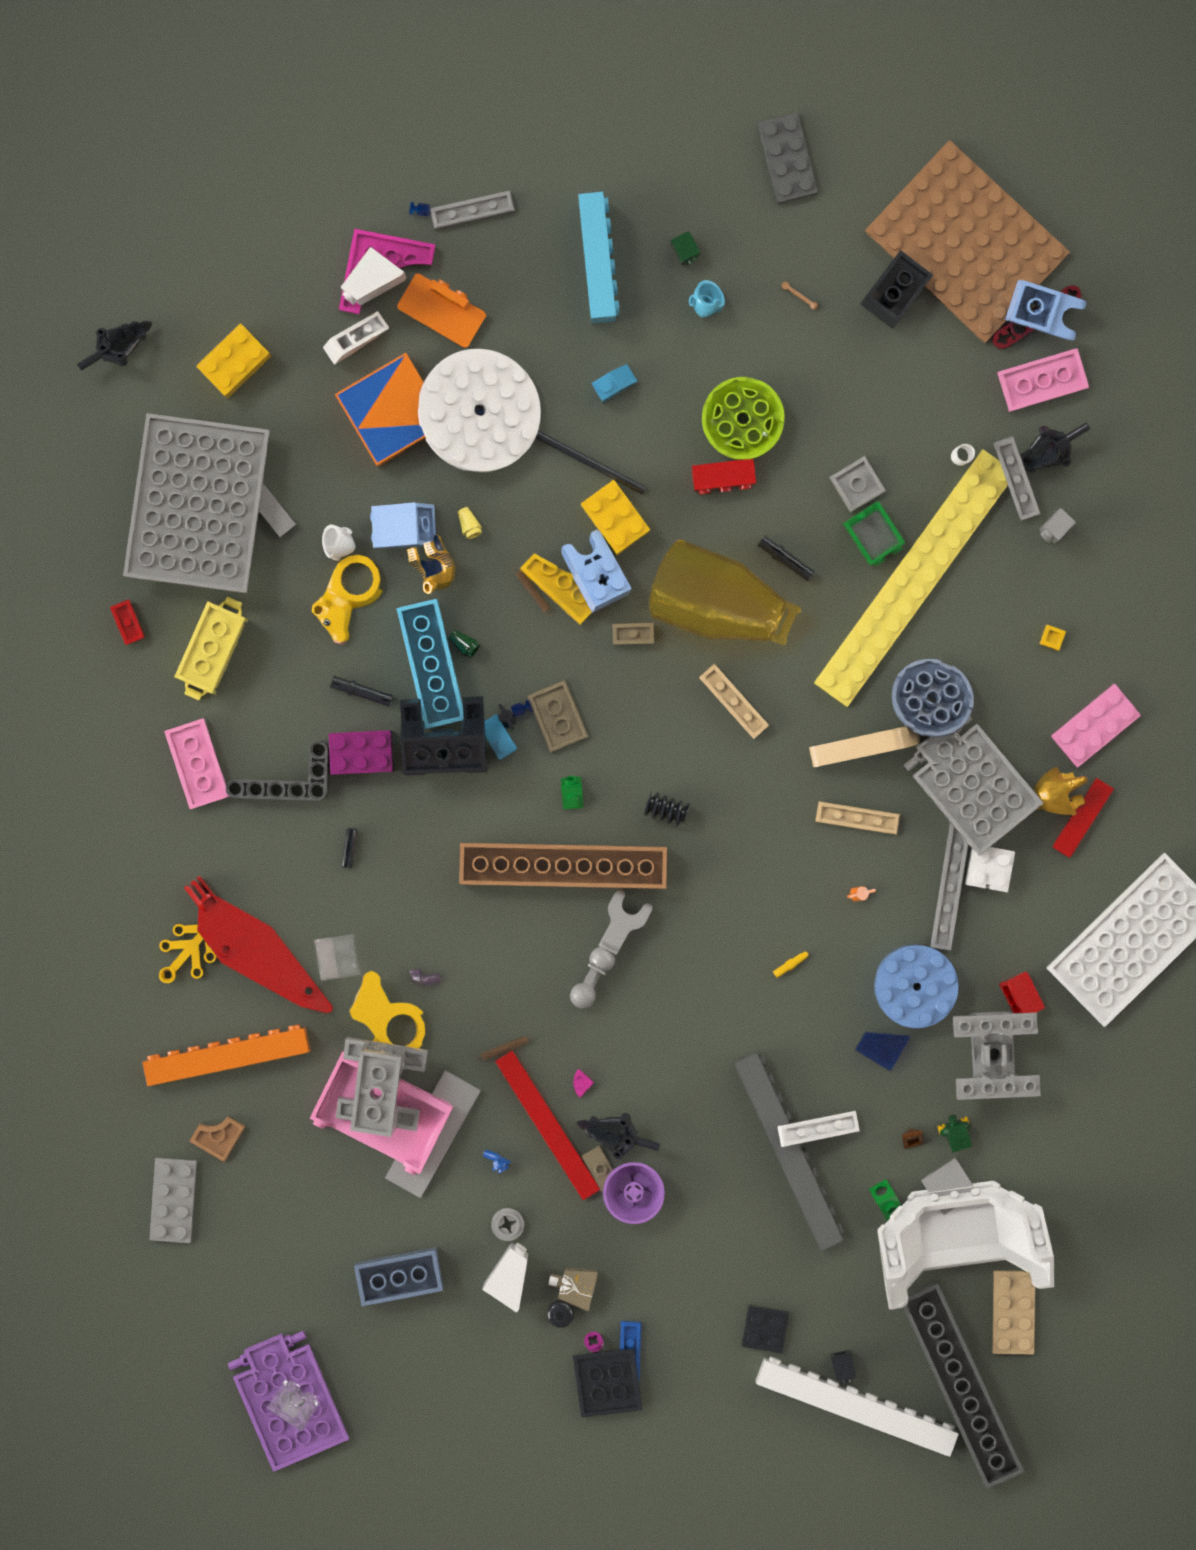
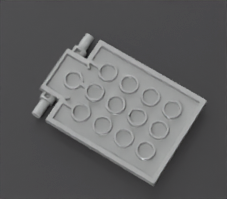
M971 716L969 717V719L967 720V722L963 725V727H964L965 725H967L970 721L973 720V719L971 718ZM976 724L962 736L959 733L963 730V727L947 736L926 738L915 747L918 751L913 754L914 757L904 764V767L907 771H910L918 763L922 764L925 760L928 762V764L913 775V778L977 855L980 856L1039 808L1043 802L979 725Z

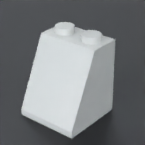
M370 247L341 286L344 292L342 295L353 305L356 302L362 305L404 282L406 275L401 269Z
M511 1242L484 1282L482 1290L517 1313L521 1302L528 1253L523 1245L519 1243L515 1245Z

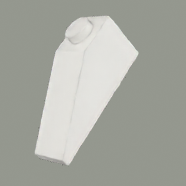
M377 311L330 338L323 349L335 365L380 336L389 327Z

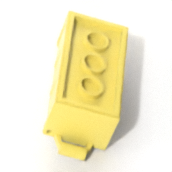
M228 596L219 606L207 601L174 676L185 682V695L199 701L207 692L216 695L217 690L215 688L218 687L232 653L237 646L245 626L244 622H248L247 618L242 617L241 607L243 603ZM224 604L239 610L238 614L224 609ZM189 684L204 690L203 693L188 687Z

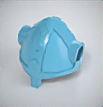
M703 280L697 285L694 294L690 296L689 305L693 306L697 315L705 318L716 312L720 313L725 305V298L721 289L714 282Z

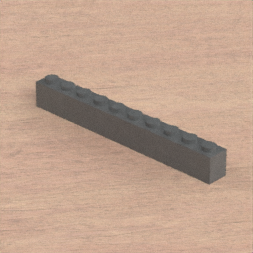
M754 1052L734 1061L820 1250L823 1251L842 1242V1235L845 1233L841 1224H836L833 1219L836 1214L832 1205L827 1206L824 1200L828 1196L823 1185L818 1187L815 1179L819 1177L815 1168H810L807 1163L810 1157L806 1149H801L799 1144L781 1147L778 1126L787 1125L793 1122L788 1111H783L781 1104L784 1101L780 1092L775 1093L772 1087L776 1083L771 1073L766 1074L764 1067L767 1064L763 1055L758 1056L757 1052Z

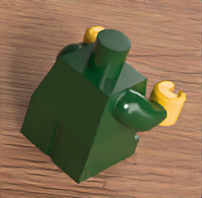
M950 1115L948 1117L950 1123L942 1124V1126L938 1125L937 1127L939 1134L947 1137L948 1145L953 1153L972 1147L970 1136L967 1132L970 1129L968 1117L957 1120L956 1115Z

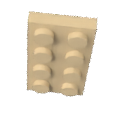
M993 1270L992 1353L1034 1354L1035 1286L1032 1284L1030 1273L1020 1270Z

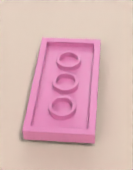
M1078 348L998 372L1009 412L1089 388Z
M1113 684L1050 737L1074 766L1078 768L1141 715L1116 684Z
M199 719L164 731L189 808L193 809L230 797L226 793V783L205 719Z

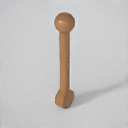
M788 282L782 283L783 290L792 292L809 304L811 309L816 310L818 308L817 302L807 299L790 287Z

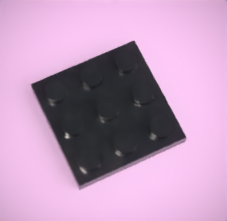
M634 1348L573 1355L581 1418L640 1411L643 1409Z

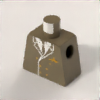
M565 1267L563 1276L550 1275L548 1286L560 1289L559 1299L589 1311L598 1270Z

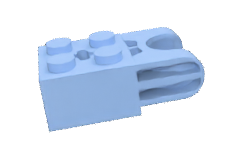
M1018 280L1005 320L1066 340H1075L1076 332L1063 324L1062 316L1070 308L1084 309L1087 302L1034 283ZM1035 301L1034 305H1037V308L1031 311L1030 304Z
M598 530L590 534L589 541L593 552L589 555L579 554L572 544H566L561 548L562 556L592 613L628 596L631 591L627 579L604 537ZM599 580L604 581L606 583L605 586L603 585V583L600 585L598 583Z

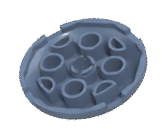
M922 659L907 665L898 674L892 687V704L898 718L910 730L923 736L942 737L958 731L967 722L973 709L974 697L969 681L959 669L942 663L941 660ZM927 698L934 699L935 703L930 702Z

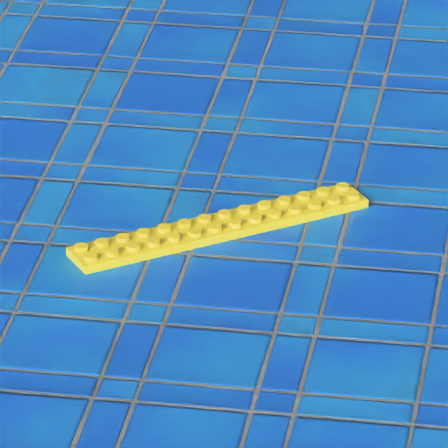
M982 449L815 680L814 684L846 707L849 706L1007 487L1008 483L998 459Z

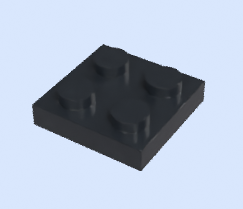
M748 1304L741 1346L782 1353L789 1312Z

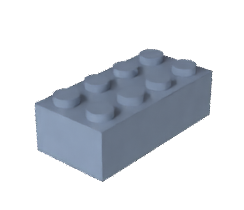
M437 1247L360 1261L354 1265L362 1306L439 1292L444 1289Z

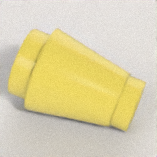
M469 507L462 508L457 512L463 536H466L467 539H472L482 533V526L469 510Z

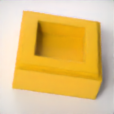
M1046 625L1039 644L1060 651L1066 631Z

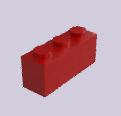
M754 459L692 465L691 467L694 492L699 491V495L711 494V490L719 489L720 493L730 492L733 487H740V490L752 489V485H756Z

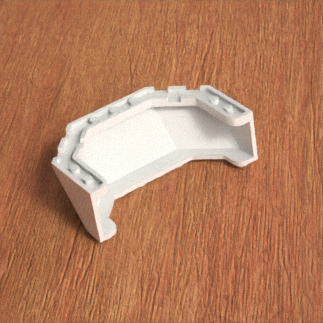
M995 1181L973 1183V1186L949 1189L973 1188L971 1192L959 1194L957 1191H952L951 1195L939 1197L937 1194L930 1195L929 1193L934 1192H928L927 1190L911 1192L907 1197V1201L890 1215V1219L885 1225L882 1224L878 1229L889 1310L906 1306L908 1303L907 1289L923 1271L1007 1260L1030 1273L1032 1284L1040 1289L1054 1287V1255L1042 1207L1025 1201L1023 1196L1012 1190L1009 1192L1003 1189L1001 1184ZM954 1208L945 1215L940 1211L941 1209Z

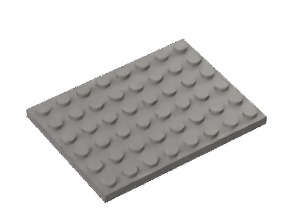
M146 413L123 577L247 594L270 430Z

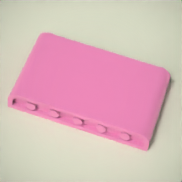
M343 1051L312 1112L310 1119L314 1120L313 1124L322 1129L325 1126L332 1127L402 1162L406 1167L405 1171L416 1175V1173L421 1174L454 1106L400 1078L396 1105L420 1109L417 1131L396 1128L391 1137L350 1131L351 1120L336 1118L339 1096L354 1098L359 1061L343 1059ZM374 1088L375 1095H382L380 1089Z

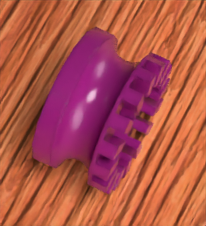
M590 1332L585 1336L584 1343L590 1352L595 1353L603 1348L604 1340L598 1332ZM597 1338L598 1344L591 1346L590 1339L595 1340Z

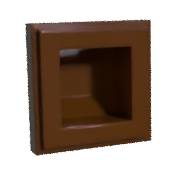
M909 1128L902 1135L904 1149L924 1144L922 1130Z

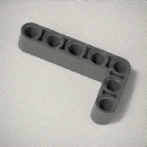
M315 741L311 744L309 749L308 782L231 780L226 785V793L232 798L323 800L327 797L329 789V746L323 741ZM318 744L323 745L325 748V752L321 756H317L314 752V748ZM316 765H321L324 768V774L320 777L314 774L313 770ZM234 783H238L241 786V792L237 795L231 791V786ZM256 783L262 787L259 795H254L251 790L252 786ZM275 784H279L282 787V793L279 796H275L272 793V787ZM295 785H300L303 788V793L299 797L293 794L292 790ZM317 785H320L324 790L321 797H316L313 794V789Z

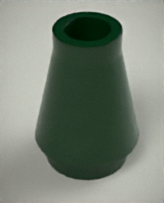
M454 630L449 637V640L453 642L465 657L472 658L480 647L476 639L457 630Z

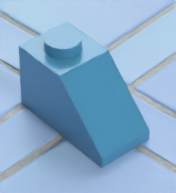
M625 364L594 381L592 387L601 402L604 403L638 381L628 365Z
M497 714L485 721L486 738L499 760L518 749Z

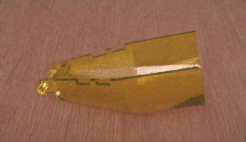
M681 539L672 544L665 554L657 570L649 598V611L654 619L707 639L773 641L786 645L788 640L786 637L796 614H799L801 611L800 606L784 600L740 561ZM787 609L789 610V612L780 630L779 635H777L775 633L782 620L785 610Z

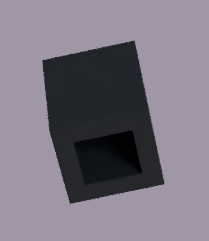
M845 1350L830 1354L836 1382L848 1383L853 1381L852 1378H856L851 1351Z

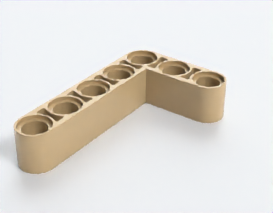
M904 726L809 747L813 767L919 745L921 739L918 733Z

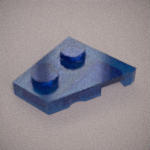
M865 1032L855 1051L886 1070L891 1071L910 1036Z

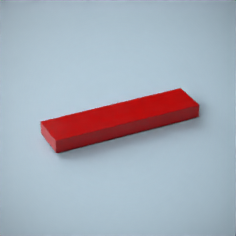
M1095 778L1083 797L1085 804L1076 809L1077 814L1070 817L1052 845V848L1070 858L1114 788Z

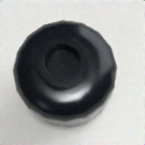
M561 1299L553 1301L547 1311L549 1322L557 1328L568 1326L574 1317L573 1306Z

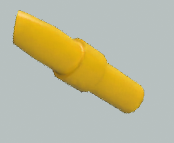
M803 952L792 959L790 958L785 964L772 971L773 974L778 978L787 971H791L808 957V953Z

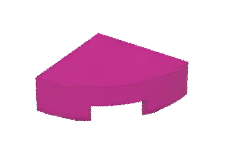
M578 1069L575 1073L573 1084L575 1092L581 1097L594 1081Z

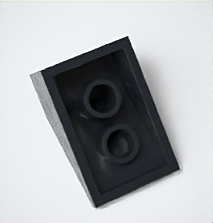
M900 250L860 304L893 329L933 274Z

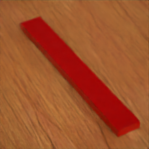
M511 1050L495 1061L582 1200L599 1191L600 1188L514 1051Z

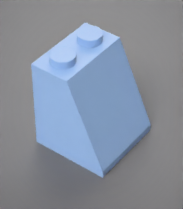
M404 503L371 506L370 519L373 531L371 535L373 548L424 547L423 544L431 541L434 543L433 539L436 534L434 505Z

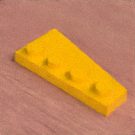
M535 553L520 568L529 579L579 625L592 613L573 578V574L565 572Z

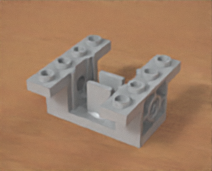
M976 1012L966 1016H953L954 1037H971L973 1078H956L957 1100L1041 1096L1040 1075L1015 1074L1013 1035L1038 1034L1036 1012ZM993 1048L998 1049L999 1054L997 1058L990 1059V1050Z
M347 1037L343 1059L359 1061L354 1098L339 1096L336 1118L351 1120L350 1131L391 1137L396 1128L417 1131L420 1109L396 1105L399 1079L404 1069L425 1072L428 1050ZM374 1088L380 1089L382 1095H375Z

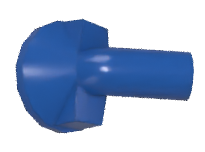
M486 1149L484 1151L483 1157L495 1161L493 1162V1172L497 1170L499 1174L509 1169L508 1164L511 1163L510 1160L505 1159V1157L502 1158L499 1154Z

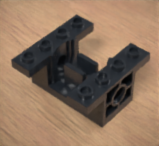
M483 696L462 697L464 720H462L461 732H454V729H435L433 733H424L425 721L422 719L421 699L400 700V744L403 774L408 776L426 775V773L488 772Z

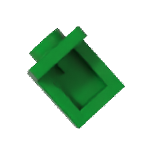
M567 776L566 778H561L563 810L584 808L581 777Z

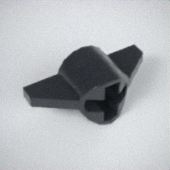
M501 704L498 705L502 711L499 715V720L505 728L513 730L514 725L517 723L515 716L510 710H504Z

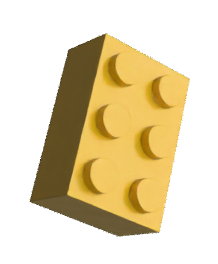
M240 323L196 367L228 399L271 357V354Z
M612 480L581 503L583 510L601 532L616 555H619L650 532V528L615 480Z

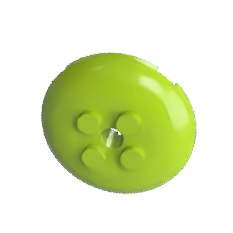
M748 377L731 378L715 387L707 397L702 411V426L707 440L721 454L739 460L753 459L765 454L777 443L784 426V409L776 392L766 383ZM739 414H746L749 421L746 424H740L737 421V416Z

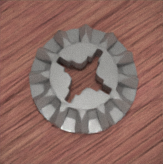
M512 1208L501 1209L492 1218V1231L501 1240H515L523 1232V1217ZM504 1216H506V1219L508 1218V1221L516 1220V1222H514V1224L511 1225V1232L508 1230L507 1227L500 1228V1226H502V1224H504L505 1222Z

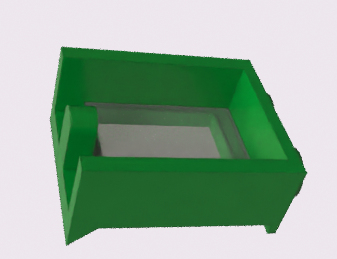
M879 501L842 524L868 563V566L874 564L876 567L885 561L884 556L890 552L894 555L903 549L901 545L905 541Z

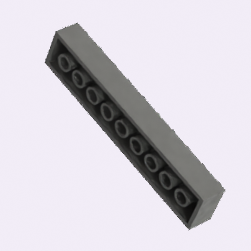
M934 1280L908 1292V1303L903 1308L986 1489L1023 1473L1024 1470L937 1281Z

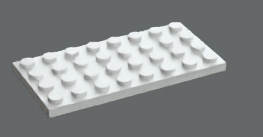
M1163 853L1065 948L1046 969L1105 1027L1196 939V884L1166 853Z

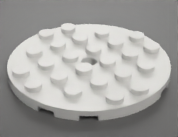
M468 349L454 353L437 364L422 385L418 407L420 427H422L426 441L433 451L444 461L456 468L483 473L509 466L529 449L537 435L541 415L537 390L524 369L501 353L487 349ZM475 406H483L485 411L483 416L476 415L474 411Z

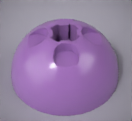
M637 1162L625 1163L615 1168L607 1177L603 1188V1198L608 1211L616 1219L628 1224H639L653 1218L661 1209L665 1195L663 1182L657 1172L651 1167Z

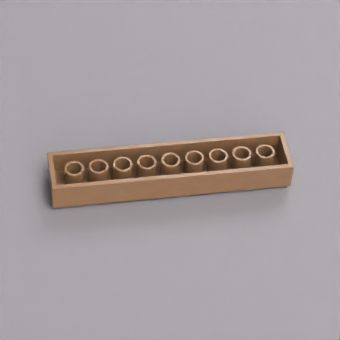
M460 843L459 884L666 889L667 847Z

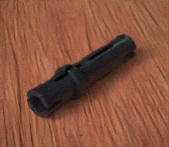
M766 535L757 545L772 555V559L779 560L806 581L815 572L784 550V546L777 545Z
M335 675L330 685V688L346 692L349 696L355 695L389 707L393 696L392 694L358 684L355 680L349 681Z

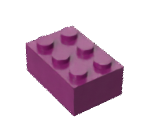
M392 730L328 733L331 775L394 772Z

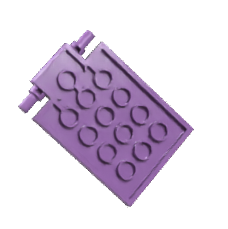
M304 1331L292 1336L290 1334L283 1336V1333L244 1349L245 1353L240 1355V1358L228 1363L230 1370L243 1365L244 1367L251 1366V1369L234 1375L233 1379L273 1472L349 1440V1435L310 1344L293 1351L289 1350L290 1347L294 1346V1343L307 1338Z

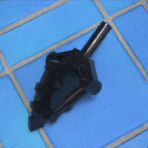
M133 321L130 324L125 323L120 327L109 330L105 328L98 329L96 331L97 342L95 347L97 352L77 364L78 368L82 371L101 358L104 362L108 361L119 366H125L128 363L127 357L141 340L146 339V332H149L153 323L151 321L139 323Z
M1086 422L1068 434L1050 429L1047 426H1041L1038 430L1039 435L1030 444L1031 447L1020 454L1025 470L1033 473L1037 468L1040 469L1045 466L1051 467L1060 464L1064 467L1071 464L1070 442L1091 429L1089 424Z
M623 1113L621 1117L598 1119L592 1116L589 1121H577L580 1129L586 1131L587 1137L601 1142L603 1146L613 1152V1156L616 1159H621L635 1145L659 1151L660 1143L638 1137V1132L628 1113Z

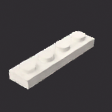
M856 1111L778 1126L781 1147L860 1131Z

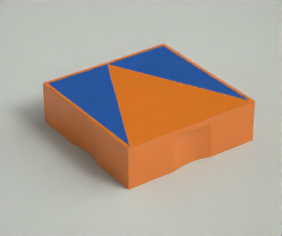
M407 353L402 354L335 394L378 468L403 454L412 445L426 440L418 419L419 394L424 382Z

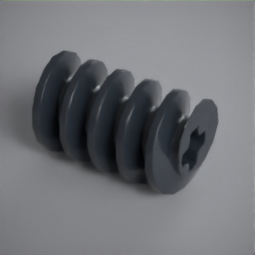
M650 792L644 815L647 816L651 811L652 818L655 819L660 814V821L668 817L669 824L675 819V826L678 827L681 822L684 824L690 804L687 803L683 808L681 800L675 805V798H671L667 802L666 795L659 799V793L656 792L651 797Z

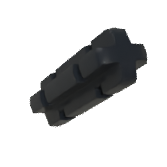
M355 828L346 829L345 836H347V839L344 841V858H342L341 867L352 868L353 865L352 857H354L355 838H357L358 832Z

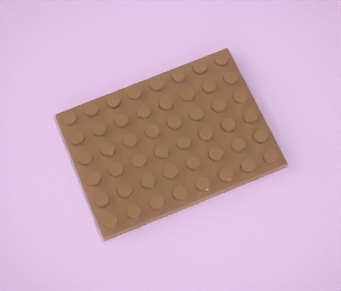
M950 140L865 230L893 259L901 250L932 273L933 276L925 285V288L984 343L1006 321L1005 318L1017 281L1024 280L1040 285L1070 253Z

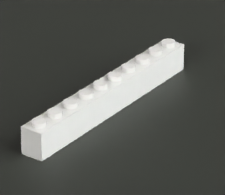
M770 1356L769 1359L764 1357L756 1378L757 1385L946 1456H951L959 1435L954 1425L947 1422L940 1424L935 1422L936 1419L929 1415H924V1417L916 1415L917 1412L907 1407L904 1410L900 1409L892 1401L886 1400L884 1403L877 1400L878 1397L873 1394L866 1393V1395L858 1393L859 1390L847 1385L845 1388L839 1386V1382H836V1380L828 1378L826 1381L821 1379L820 1375L815 1372L808 1371L807 1374L800 1371L801 1368L796 1365L789 1364V1366L781 1364V1360Z

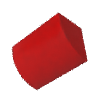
M1027 971L999 983L1012 1012L1037 1013L1045 1008Z

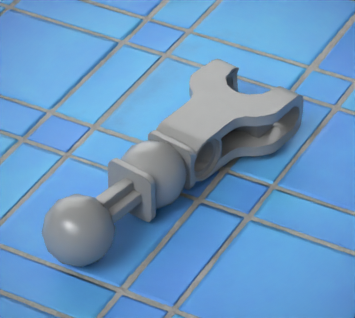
M619 888L608 904V914L611 922L598 945L599 947L595 948L590 954V964L587 965L590 967V970L583 983H578L571 989L570 1000L574 1006L580 1009L592 1006L596 999L594 987L601 974L606 976L607 973L605 972L612 969L616 961L615 955L619 952L628 933L645 925L653 905L649 903L644 904L637 914H627L622 908L625 891Z

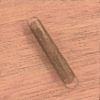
M519 571L518 574L520 573L521 577L523 576L524 578L523 582H527L528 586L530 585L531 587L530 591L532 590L533 594L535 593V599L537 598L540 603L542 602V608L544 607L545 611L549 610L548 604L545 603L544 599H541V595L538 594L537 590H534V586L531 585L523 572Z
M522 1037L501 1045V1047H498L500 1049L495 1048L496 1050L492 1049L493 1051L489 1050V1052H483L480 1056L495 1051H499L505 1048H509L512 1046H516L522 1043H526L530 1040L514 1044L523 1040H527V1038ZM517 1047L510 1048V1049H507V1050H504V1051H500V1052H497V1053H493V1054H490V1055H487V1056H483L482 1058H485V1057H488V1056H492V1055H495V1054H499V1053H502V1052H505V1051H509V1050L515 1049V1048H517Z

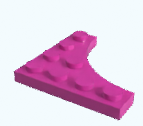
M354 229L344 282L370 247L398 268L411 265L432 266L436 245ZM341 295L339 311L360 315L362 305H359L357 302L353 305L344 298L345 296Z

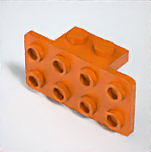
M419 273L415 274L397 304V308L456 344L467 348L486 318V313L470 304L469 300L466 299L467 295L459 290L456 292L450 290V285L440 279L438 282L435 280L431 281Z

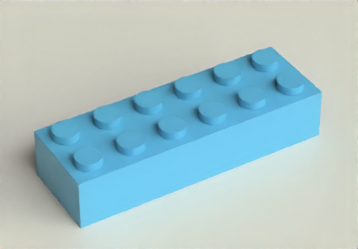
M603 192L578 194L591 324L616 321V316L620 315L619 301H614V295L618 294L617 282L612 280V275H615L614 259H610V254H613L612 238L608 239V234H611L610 218H606L605 213H609L608 197H604Z
M438 599L396 608L417 697L421 699L425 729L464 720L462 698Z

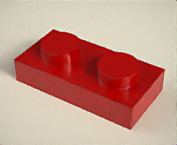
M129 599L110 607L125 645L145 638Z

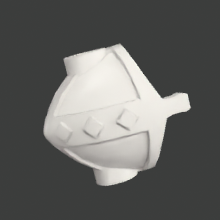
M331 524L325 528L322 536V545L328 558L340 561L341 557L355 550L356 546L351 536V529Z

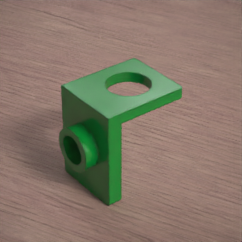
M887 1179L869 1188L883 1216L888 1221L890 1215L899 1206H902ZM887 1188V1192L884 1195H876L878 1189Z

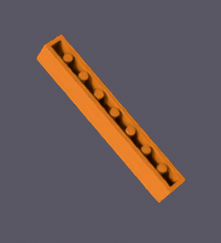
M300 1024L288 1026L287 1031L280 1032V1028L269 1030L268 1035L260 1036V1033L248 1035V1039L240 1040V1037L227 1039L228 1043L220 1044V1041L208 1043L206 1048L200 1049V1046L197 1045L188 1047L187 1052L180 1053L178 1049L167 1052L168 1056L160 1057L159 1054L147 1056L148 1060L142 1062L147 1086L309 1053L311 1049L306 1027L301 1028Z

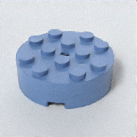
M910 944L891 951L881 961L875 976L874 993L880 1008L893 1021L910 1028H925L940 1022L952 1010L958 996V978L954 967L942 953L928 946ZM915 983H919L917 989H913Z

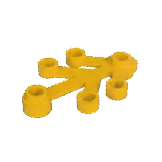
M177 924L173 927V933L176 936H182L185 933H198L197 925L184 926L183 924ZM177 926L182 927L183 932L181 934L176 932ZM199 933L192 940L170 941L165 939L160 942L159 947L163 952H168L172 949H184L170 967H164L160 970L159 978L163 983H171L176 979V971L190 955L192 958L191 976L195 979L203 976L204 970L200 963L199 944L204 939ZM164 942L169 943V949L165 950L162 947ZM205 942L206 953L204 954V959L208 963H213L216 961L217 956ZM208 953H212L214 955V959L212 961L207 959ZM196 968L200 969V976L194 975ZM166 971H170L172 973L171 978L168 979L165 977Z

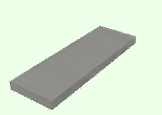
M445 1070L432 1095L452 1104L454 1107L421 1174L416 1173V1175L405 1171L406 1167L403 1163L395 1159L385 1179L421 1198L481 1089Z

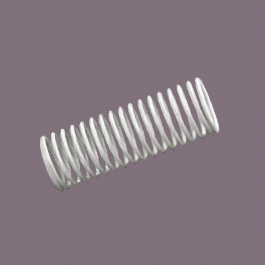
M962 444L951 453L953 463L959 466L969 463L975 456V450L969 444ZM959 448L967 451V461L959 459L957 453Z

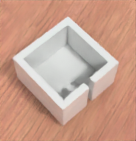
M971 847L965 884L985 888L987 884L988 889L1008 892L1015 851L989 847L978 856Z

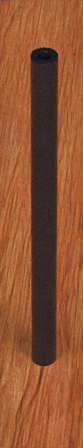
M538 430L536 439L643 494L646 488L644 485Z

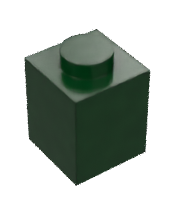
M689 231L670 241L681 265L685 263L691 265L698 261L697 257L700 256V251Z

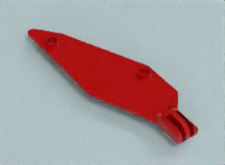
M201 876L196 878L198 883L195 880L190 882L192 889L188 885L183 887L198 906V933L222 964L300 1007L323 1013H330L332 1011L330 1002L271 926L216 896ZM306 988L312 991L311 995L305 993Z

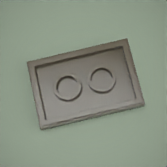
M565 680L527 695L550 753L588 737Z

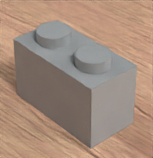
M1060 508L1039 528L1042 532L1040 535L1048 543L1050 541L1055 543L1076 522Z

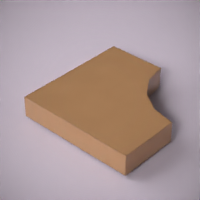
M230 1116L217 1125L207 1126L200 1123L189 1142L225 1162L246 1126Z

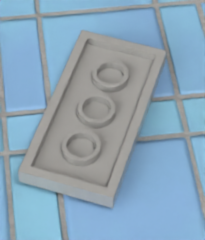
M155 1158L149 1240L191 1243L197 1160Z

